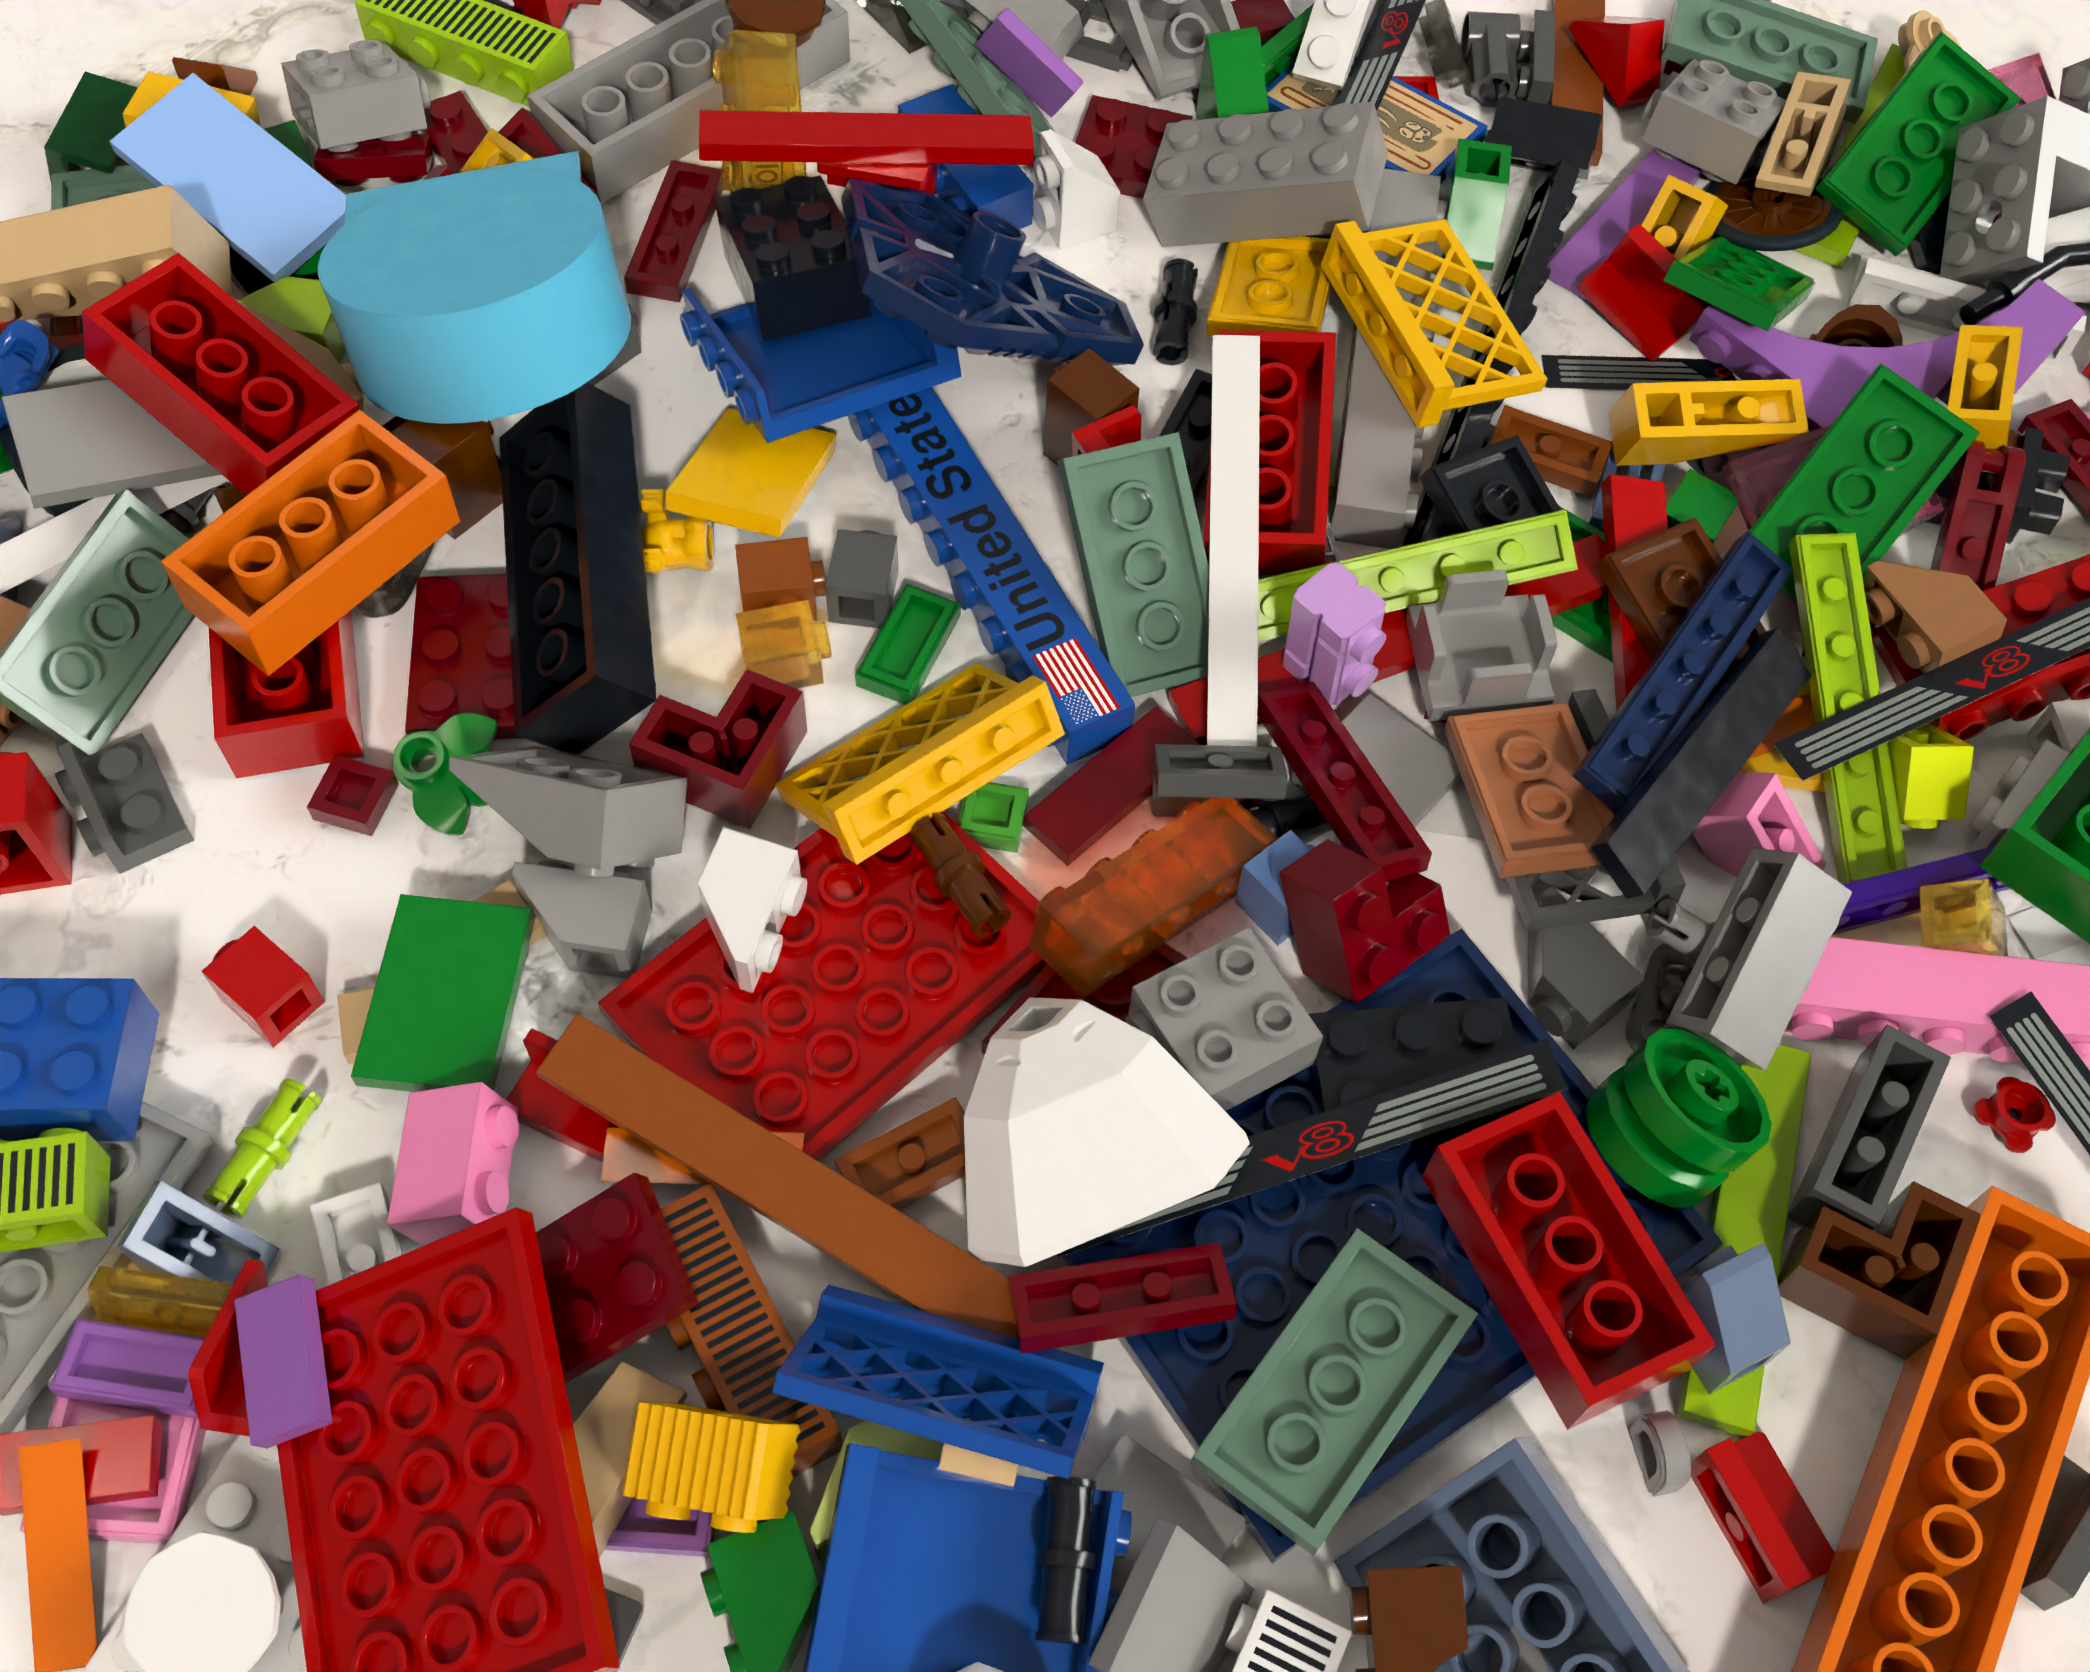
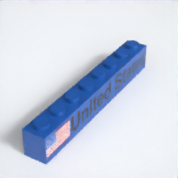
M930 387L848 415L850 426L856 438L860 442L867 440L872 448L874 464L881 479L884 482L892 481L896 487L899 504L905 518L910 524L917 522L923 531L925 547L932 562L937 567L944 565L949 573L951 588L957 603L961 604L963 610L971 609L976 617L978 632L984 647L991 655L998 653L1005 664L1006 677L1017 683L1032 675L1046 681L1065 735L1047 745V747L1055 746L1066 765L1104 749L1131 727L1135 711L1134 701L933 388Z

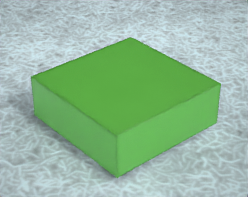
M988 782L963 798L957 825L981 847L1018 853L1024 815L1028 803L1029 788Z

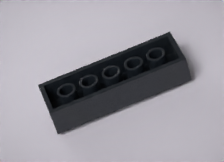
M585 383L552 402L534 408L499 437L515 734L558 751L576 755L587 750L657 700L631 408L626 402L589 383Z

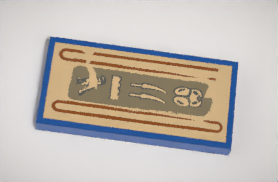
M1354 57V60H1353V63H1352V65H1351L1350 71H1351V69H1352V67H1353V65H1354V63H1355L1357 57ZM1295 62L1266 87L1269 112L1334 106L1341 93L1338 90L1293 78L1292 72ZM1393 76L1377 111L1388 150L1384 169L1441 176V184L1449 176L1458 139L1484 142L1488 125Z

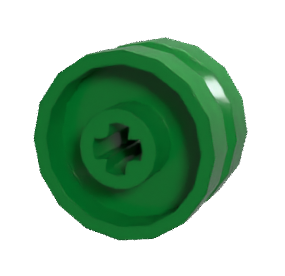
M1660 1029L1649 1036L1627 1058L1625 1066L1610 1074L1590 1094L1585 1110L1590 1135L1605 1161L1627 1184L1644 1196L1673 1208L1695 1207L1729 1178V1172L1737 1170L1769 1142L1772 1125L1765 1100L1746 1072L1728 1054L1703 1037L1682 1029Z

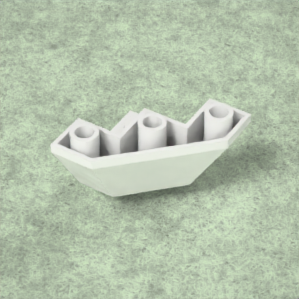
M1029 997L990 1038L964 1114L968 1250L971 1256L978 1260L1021 1267L1030 1266L1214 1189L1219 1181L1226 1176L1228 1170L1250 1142L1245 1131L1154 1037L1083 1000Z

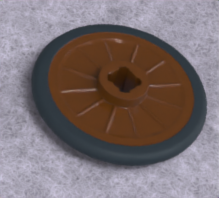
M1760 167L1749 168L1737 185L1731 182L1716 181L1706 190V192L1717 196L1728 205L1713 234L1717 237L1723 236L1727 238L1730 243L1738 247L1751 250L1788 251L1810 246L1829 236L1839 226L1844 214L1841 209L1835 207L1815 189H1813L1810 196L1755 187Z

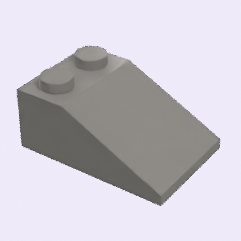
M1104 0L1113 26L1158 100L1200 87L1206 34L1240 29L1230 0Z
M538 746L450 757L449 770L546 857L573 863L574 872L577 874L593 877L611 876L614 874L616 866L649 868L654 866L655 858L682 852L687 777Z

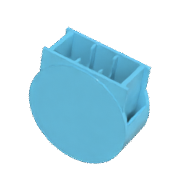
M578 151L347 194L344 225L327 242L318 262V277L360 389L366 398L381 410L408 420L439 424L479 422L518 414L552 402L581 387L603 371L622 350L631 329V314L601 203L595 193L581 182Z

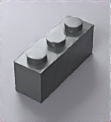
M1887 1024L1859 1055L1788 1210L1787 1218L1804 1226L1825 1206L1871 1230L1876 1228L1880 1224L1951 1057Z

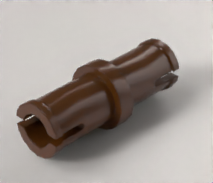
M934 813L932 816L933 821L937 825L936 828L928 816L922 818L913 826L909 836L910 840L918 847L935 872V886L944 897H951L977 938L987 937L988 931L984 927V923H986L992 934L998 932L1008 923L1011 912L1002 903L985 878L984 863L976 853L968 852L943 813Z

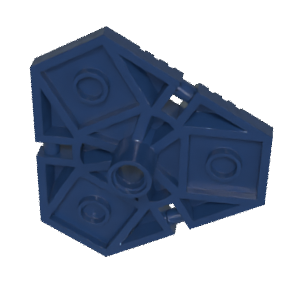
M849 178L841 201L846 217L849 238L852 243V252L861 293L874 299L873 305L883 314L895 319L907 318L926 329L925 335L934 343L950 349L961 347L968 354L1002 355L1008 358L1018 357L1019 359L1028 360L1041 356L1045 361H1061L1063 363L1071 362L1090 348L1111 366L1135 365L1144 343L1126 303L1036 252L1026 257L1019 255L1026 240V235L1013 223L987 212L978 211L974 212L973 216H970L924 190H914Z

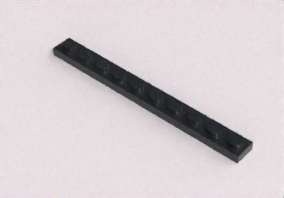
M1563 159L1532 190L1494 294L1520 337L1535 317L1537 306L1532 303L1535 295L1542 289L1550 275L1551 269L1546 266L1548 258L1555 252L1563 238L1564 232L1559 229L1560 224L1571 211L1577 198L1572 191L1580 170ZM1483 324L1480 333L1495 339L1496 335L1491 327ZM1474 349L1471 359L1484 365L1488 355ZM1493 358L1490 368L1504 374H1508L1514 367L1496 358ZM1464 376L1461 387L1475 384L1476 380ZM1504 399L1452 409L1431 467L1486 447L1495 431V426L1490 423L1493 413L1501 406ZM1423 487L1418 501L1413 528H1408L1402 546L1451 535L1425 487Z

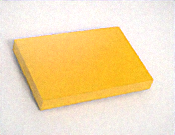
M1297 236L1228 242L1207 318L1206 337L1218 335V330L1321 332L1331 282L1320 265L1330 239Z
M727 408L666 490L665 509L764 535L781 537L834 454L837 434L810 428L767 443L753 423L745 425L738 410Z

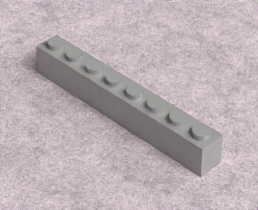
M1384 169L1369 231L1366 232L1446 219L1448 201L1439 199L1441 176ZM1436 241L1415 245L1417 248L1442 258L1443 251ZM1380 250L1374 251L1380 261L1397 267L1400 261L1399 258ZM1407 262L1403 271L1431 283L1435 280L1431 278V272ZM1395 286L1404 301L1418 307L1422 306L1425 298ZM1431 301L1428 311L1434 313L1436 303ZM1355 323L1328 539L1391 549L1398 546L1402 528H1413L1415 523L1419 494L1409 492L1410 482H1418L1423 449L1413 446L1414 438L1422 439L1425 427L1417 428ZM1420 326L1428 341L1433 343L1435 332Z

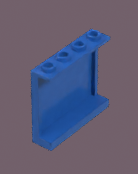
M690 288L682 290L687 312L680 314V322L690 347L698 345L705 368L708 372L716 371L720 387L726 398L734 396L738 412L744 424L753 423L767 443L962 377L957 348L950 349L934 343L925 335L926 329L907 318L895 319L883 314L873 305L874 299L870 297L872 315L870 317L763 342L746 303L709 315Z
M854 1443L846 1445L803 1672H956L976 1662L1004 1672H1098L1088 1663L1120 1596L1118 1590L1109 1589L1114 1557H1125L1131 1535V1511L1121 1510L1124 1492L1094 1490L1090 1552L1098 1554L1097 1570L1089 1571L1085 1622L1086 1644L1035 1640V1634L1038 1632L1042 1567L1035 1566L1036 1549L1044 1548L1048 1497L1047 1480L1017 1475L1014 1487L938 1469L940 1461L882 1451L881 1448Z

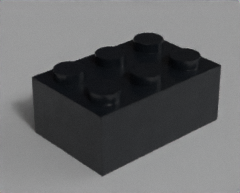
M821 175L815 177L795 176L789 178L783 184L761 189L741 188L732 192L730 196L714 199L725 258L763 342L872 316L869 297L861 293L847 224Z

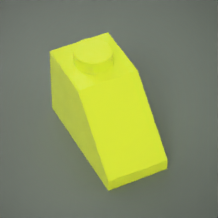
M1929 723L1888 741L1900 823L1913 828L1932 829L1940 826V820H1965L1974 746Z

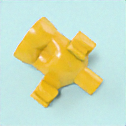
M642 489L640 493L643 499L639 503L642 513H647L646 523L642 528L645 573L657 574L664 570L671 571L684 568L697 571H712L714 565L712 522L691 516L670 519L669 512L665 509V490Z

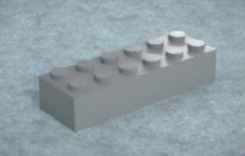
M701 0L527 95L530 112L534 114L565 153L578 151L581 172L598 191L595 195L602 204L665 168L671 161H677L698 149L700 110L764 111L850 62L848 11L835 0H826L821 25L815 28L808 41L786 52H770L754 47L741 36L737 37L735 35L733 21L726 7L725 0Z

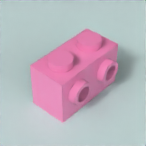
M482 1082L409 1093L387 1225L424 1246L504 1213L510 1199L508 1181L513 1146L519 1136V1109Z

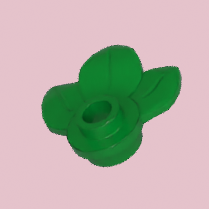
M475 713L458 714L450 717L435 732L419 731L405 736L395 748L392 768L396 778L404 787L412 791L413 808L416 815L426 825L440 833L453 836L464 834L468 823L470 805L477 807L488 805L449 770V760L452 756L490 752L487 749L493 742L498 726L494 719ZM429 755L436 756V763L430 770L423 773L418 772V764L422 758Z

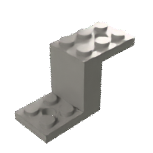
M2090 58L2063 68L2059 100L2047 95L1959 129L1940 277L1970 285L2000 276L2007 271H2017L2041 264L2044 257L2048 219L2090 207ZM2002 211L2001 218L1993 223L1997 214Z

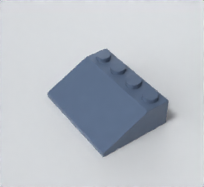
M1532 1437L1513 1438L1333 1561L1349 1587L1362 1586L1361 1570L1462 1566L1469 1649L1447 1660L1434 1672H1492L1491 1654L1496 1642L1501 1649L1503 1657L1502 1667L1499 1672H1515L1519 1662L1520 1648L1515 1635L1509 1630L1513 1625L1523 1640L1532 1646L1540 1648L1548 1672H1690Z

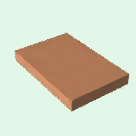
M1567 702L1449 716L1447 718L1444 732L1499 878L1602 865L1590 846L1614 818L1615 814L1612 809L1572 777L1588 754V750Z

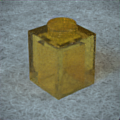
M808 600L735 614L745 670H751L796 689L824 683L821 659L832 657L826 624L825 622H813Z
M1989 879L1920 886L1923 947L2008 957L2005 907Z

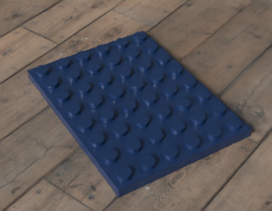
M1462 928L1451 934V936L1357 1005L1346 999L1327 1011L1334 1012L1506 997L1517 1048L1547 1039L1568 1086V1089L1560 1091L1675 1279H1678L1723 1244L1694 1207L1673 1208L1647 1198L1627 1184L1605 1161L1590 1135L1585 1113L1589 1096L1595 1088ZM1312 1065L1225 1112L1245 1131L1247 1137L1319 1114L1320 1110ZM1547 1095V1096H1544V1097H1541V1098H1538V1099L1529 1101V1103H1530V1104H1533V1103H1535V1102H1537V1101H1539V1100H1542V1099H1544V1098H1546V1097H1548V1096H1550V1095ZM1452 1139L1402 1143L1061 1256L1068 1266L1220 1243L1237 1303L1235 1319L1118 1338L1195 1452L1357 1228L1479 1313L1343 1514L1537 1378L1422 1178L1437 1146ZM1219 1485L1236 1512L1246 1519L1245 1525L1272 1564L1298 1546V1544Z

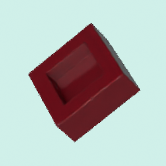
M334 755L308 803L307 809L315 821L373 836L399 783L394 772L391 770Z

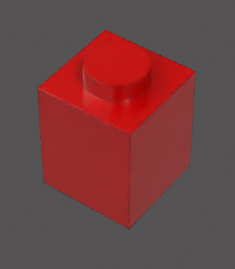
M255 926L239 939L232 940L222 946L215 954L212 962L201 971L219 999L273 1048L325 1002L310 975Z

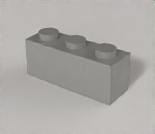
M1752 848L1666 1024L1673 1029H1682L1705 1038L1728 1054L1737 1064L1766 1071L1774 1052L1781 1043L1782 1036L1803 993L1810 984L1811 976L1826 945L1839 924L1840 917L1852 891L1800 853Z

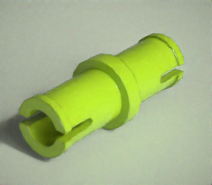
M284 1079L281 1082L279 1090L253 1127H243L235 1139V1143L238 1146L237 1150L211 1187L207 1188L202 1195L209 1205L216 1207L219 1202H222L225 1205L220 1210L221 1213L235 1219H242L245 1216L247 1208L273 1170H281L285 1167L292 1156L288 1148L313 1112L321 1105L322 1100L314 1091H309L306 1097H299L305 1089V1085L292 1079Z

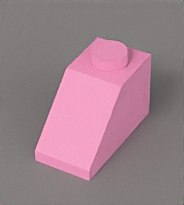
M1737 773L1692 832L1708 861L1738 878L1752 848L1800 853L1823 870L1826 866L1776 773Z

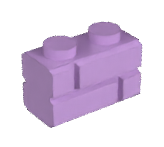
M1339 562L1329 563L1295 590L1282 665L1301 683L1307 681L1314 682L1330 706L1337 705L1349 694L1353 697H1358L1369 688L1378 674V668L1373 665L1374 657L1386 640V634L1381 631L1386 602L1366 585L1357 586L1359 579Z

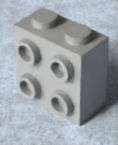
M362 40L350 44V50L329 54L326 50H307L298 53L296 60L281 63L292 115L320 149L327 148V150L332 152H345L357 148L361 141L380 138L383 141H401L409 138L412 135L411 131L427 129L424 109H428L431 106L427 84L423 76L417 75L410 68L407 60H402L387 44H382L377 40Z
M1694 58L1680 74L1673 71L1663 89L1657 88L1651 96L1642 116V119L1649 123L1641 141L1653 146L1656 153L1670 160L1681 159L1701 168V172L1711 180L1731 182L1737 185L1766 148L1778 124L1786 100L1778 97L1776 91L1764 83L1756 81L1747 83L1730 75L1728 69L1718 62L1712 60L1699 61Z
M1250 928L1133 986L1129 1013L1126 1016L1127 1024L1154 1037L1224 1111L1313 1065L1323 1039V1035Z

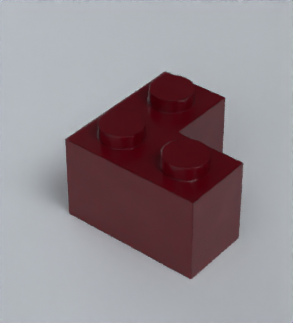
M746 669L717 717L659 695L629 742L634 767L687 777L685 803L751 829L774 790L775 784L781 778L807 733L803 691Z
M1326 839L1279 872L1303 974L1355 1005L1451 936L1441 884L1419 873L1386 881L1383 866L1330 839Z

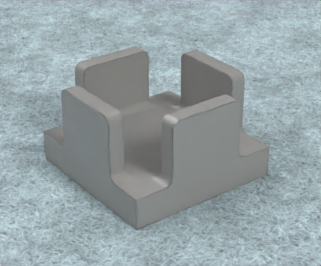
M1505 570L1471 572L1447 576L1438 602L1410 605L1408 607L1405 621L1429 721L1447 720L1449 716L1552 704L1555 695L1549 677V666L1558 642L1545 594L1531 595L1530 600L1528 594L1504 597L1509 583Z

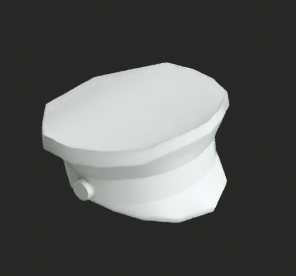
M202 1531L177 1541L148 1559L131 1589L124 1613V1648L144 1672H248L261 1658L278 1633L279 1614L283 1613L284 1601L283 1597L279 1595L274 1574L257 1548L232 1538Z

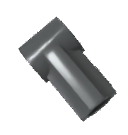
M1467 11L1461 35V57L1469 59L1471 96L1477 98L1482 107H1497L1498 100L1501 97L1515 98L1518 87L1516 55L1521 29L1519 14Z

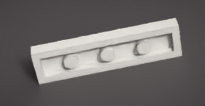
M1861 254L1856 264L1847 308L1855 304L1880 305L1897 320L1898 324L1945 337L1959 332L1960 325H1966L1962 322L1959 315L1961 307L1983 294L1986 288L1975 284H1965L1940 277V275ZM1997 310L1996 312H1994L1993 314L1989 315V316L1986 317L1985 319L1989 318L1990 316L1994 315L1995 313H1997V312H1999V311ZM2083 315L2042 364L2062 368L2085 332L2087 316Z

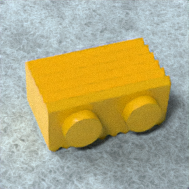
M637 1401L621 1495L647 1500L645 1514L650 1516L688 1520L690 1519L692 1509L712 1513L710 1527L732 1532L755 1533L758 1520L784 1518L788 1512L786 1502L791 1495L789 1485L793 1480L791 1470L796 1464L793 1455L798 1449L796 1439L801 1432L799 1425L674 1402Z

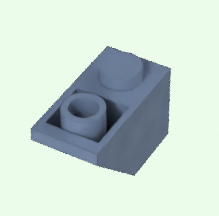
M1763 1243L1739 1255L1732 1246L1725 1247L1711 1254L1694 1267L1697 1275L1680 1285L1716 1344L1693 1367L1709 1395L1769 1364L1791 1343L1772 1256Z

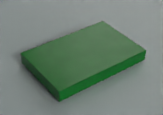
M400 894L351 1073V1078L356 1086L418 1092L482 1082L494 1091L535 921L532 908Z

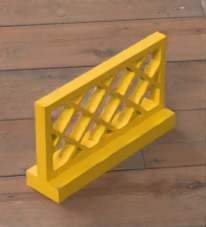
M1446 219L1362 233L1356 221L1335 224L1320 266L1417 428L1437 425L1445 410L1543 390L1548 380ZM1436 241L1446 257L1443 259L1417 248L1415 245ZM1380 250L1399 258L1400 261L1397 267L1380 261L1374 251ZM1406 263H1411L1437 274L1434 282L1431 283L1403 271ZM1443 277L1465 286L1471 296L1470 299L1439 286ZM1395 286L1425 298L1422 306L1418 307L1404 301ZM1431 301L1462 314L1459 322H1453L1428 311ZM1469 317L1490 326L1496 338L1493 339L1465 327L1467 318ZM1420 326L1449 338L1450 341L1447 348L1428 341ZM1456 342L1488 355L1484 365L1453 352L1452 350ZM1493 358L1516 367L1520 375L1511 377L1490 368ZM1446 368L1476 380L1475 384L1454 388L1455 383Z
M976 662L777 782L775 787L781 800L836 837L844 856L857 865L910 832L913 826L922 818L928 816L931 819L934 813L944 811L1065 735L1046 681L1032 675L1017 683ZM977 687H981L980 692L969 693ZM968 714L966 716L950 719L951 716ZM930 720L928 723L918 724L922 721ZM919 744L914 748L899 750L900 747ZM879 751L878 754L867 755L870 752ZM867 776L861 780L848 782L849 778ZM827 782L825 786L814 787L819 783Z

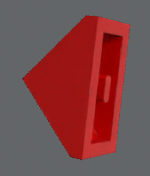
M1602 16L1574 20L1568 27L1618 108L1648 103L1655 90L1660 88L1665 19Z

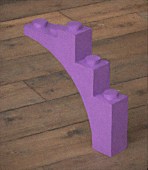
M2037 279L2009 306L1977 324L1982 326L2023 327L2014 395L2086 312L2045 282ZM1709 304L1702 312L1688 340L1698 347L1705 358L1714 363L1722 364L1742 380L1800 379L1809 434L1804 438L1785 441L1784 443L1798 447L1806 454H1809L1880 363L1887 366L1932 399L1938 398L1948 405L1959 332L1933 341L1888 348L1839 346L1796 337L1776 328H1771L1767 332Z

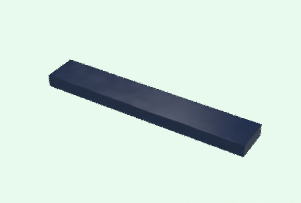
M1749 531L1740 536L1726 553L1572 777L1617 814L1699 712L1793 571V568Z

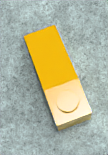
M1800 379L1632 383L1608 412L1616 466L1674 464L1800 439L1809 434Z

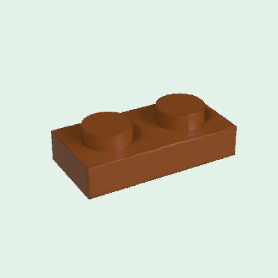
M1504 405L1488 446L1518 435L1545 482L1592 498L1612 447V441Z
M954 1097L834 1159L835 1170L844 1178L899 1211L965 1176V1111L957 1098Z

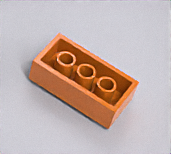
M359 409L169 554L161 563L184 607L262 672L270 676L460 522V518L446 475Z

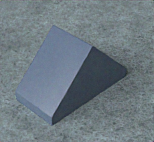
M161 1180L154 1181L117 1244V1247L149 1279L219 1306L223 1305L247 1259L263 1261L265 1273H267L280 1250L277 1246Z

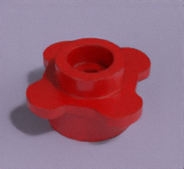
M2004 1077L1997 1082V1092L1989 1099L1981 1098L1974 1104L1973 1114L1978 1123L1990 1126L1997 1135L2003 1138L2004 1146L2009 1151L2025 1153L2032 1148V1138L2039 1131H2048L2055 1125L2056 1116L2046 1095L2039 1088L2015 1077ZM2009 1110L2015 1112L2020 1119H2013L2009 1114Z

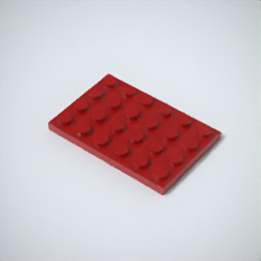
M943 811L940 813L946 816L950 827L968 852L976 853L985 865V878L1002 903L1011 912L1008 923L994 934L990 932L986 923L983 924L988 931L987 937L977 938L951 897H944L934 884L936 874L918 847L910 840V832L856 865L844 856L837 838L823 828H819L794 848L798 850L801 877L807 879L806 895L798 914L795 917L787 915L779 932L783 936V944L778 961L771 973L762 971L753 993L740 989L707 918H704L597 1003L601 1014L634 1049L770 1132L805 1133L803 1152L819 1161L1038 974L1073 932ZM931 818V819H930V820H931V823H932L933 826L936 828L937 825L935 824V822H934L933 819Z
M518 1207L316 1290L332 1424L277 1445L307 1672H612L620 1669L532 1213Z

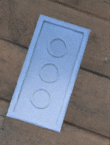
M194 73L189 75L109 141L114 152L156 187L170 184L229 242V246L273 282L286 276L289 277L326 245L338 229L344 225L347 196Z

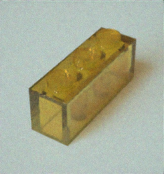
M731 30L722 47L715 50L713 57L714 81L717 84H722L723 103L719 104L718 111L802 112L795 34ZM722 161L721 168L723 189L730 191V194L741 188L761 189L783 184L786 180L795 176H807L806 162Z

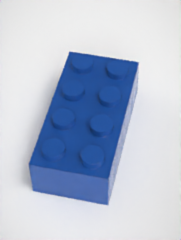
M0 978V1139L5 1141L39 1138L42 1132L49 1129L73 1128L82 1132L87 1131L95 1141H135L160 1014L133 978Z

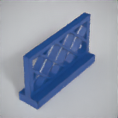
M828 1284L821 1294L816 1318L778 1369L772 1393L1069 1479L1082 1440L1084 1441L1088 1430L1104 1362L1055 1348L1021 1354L1018 1338Z

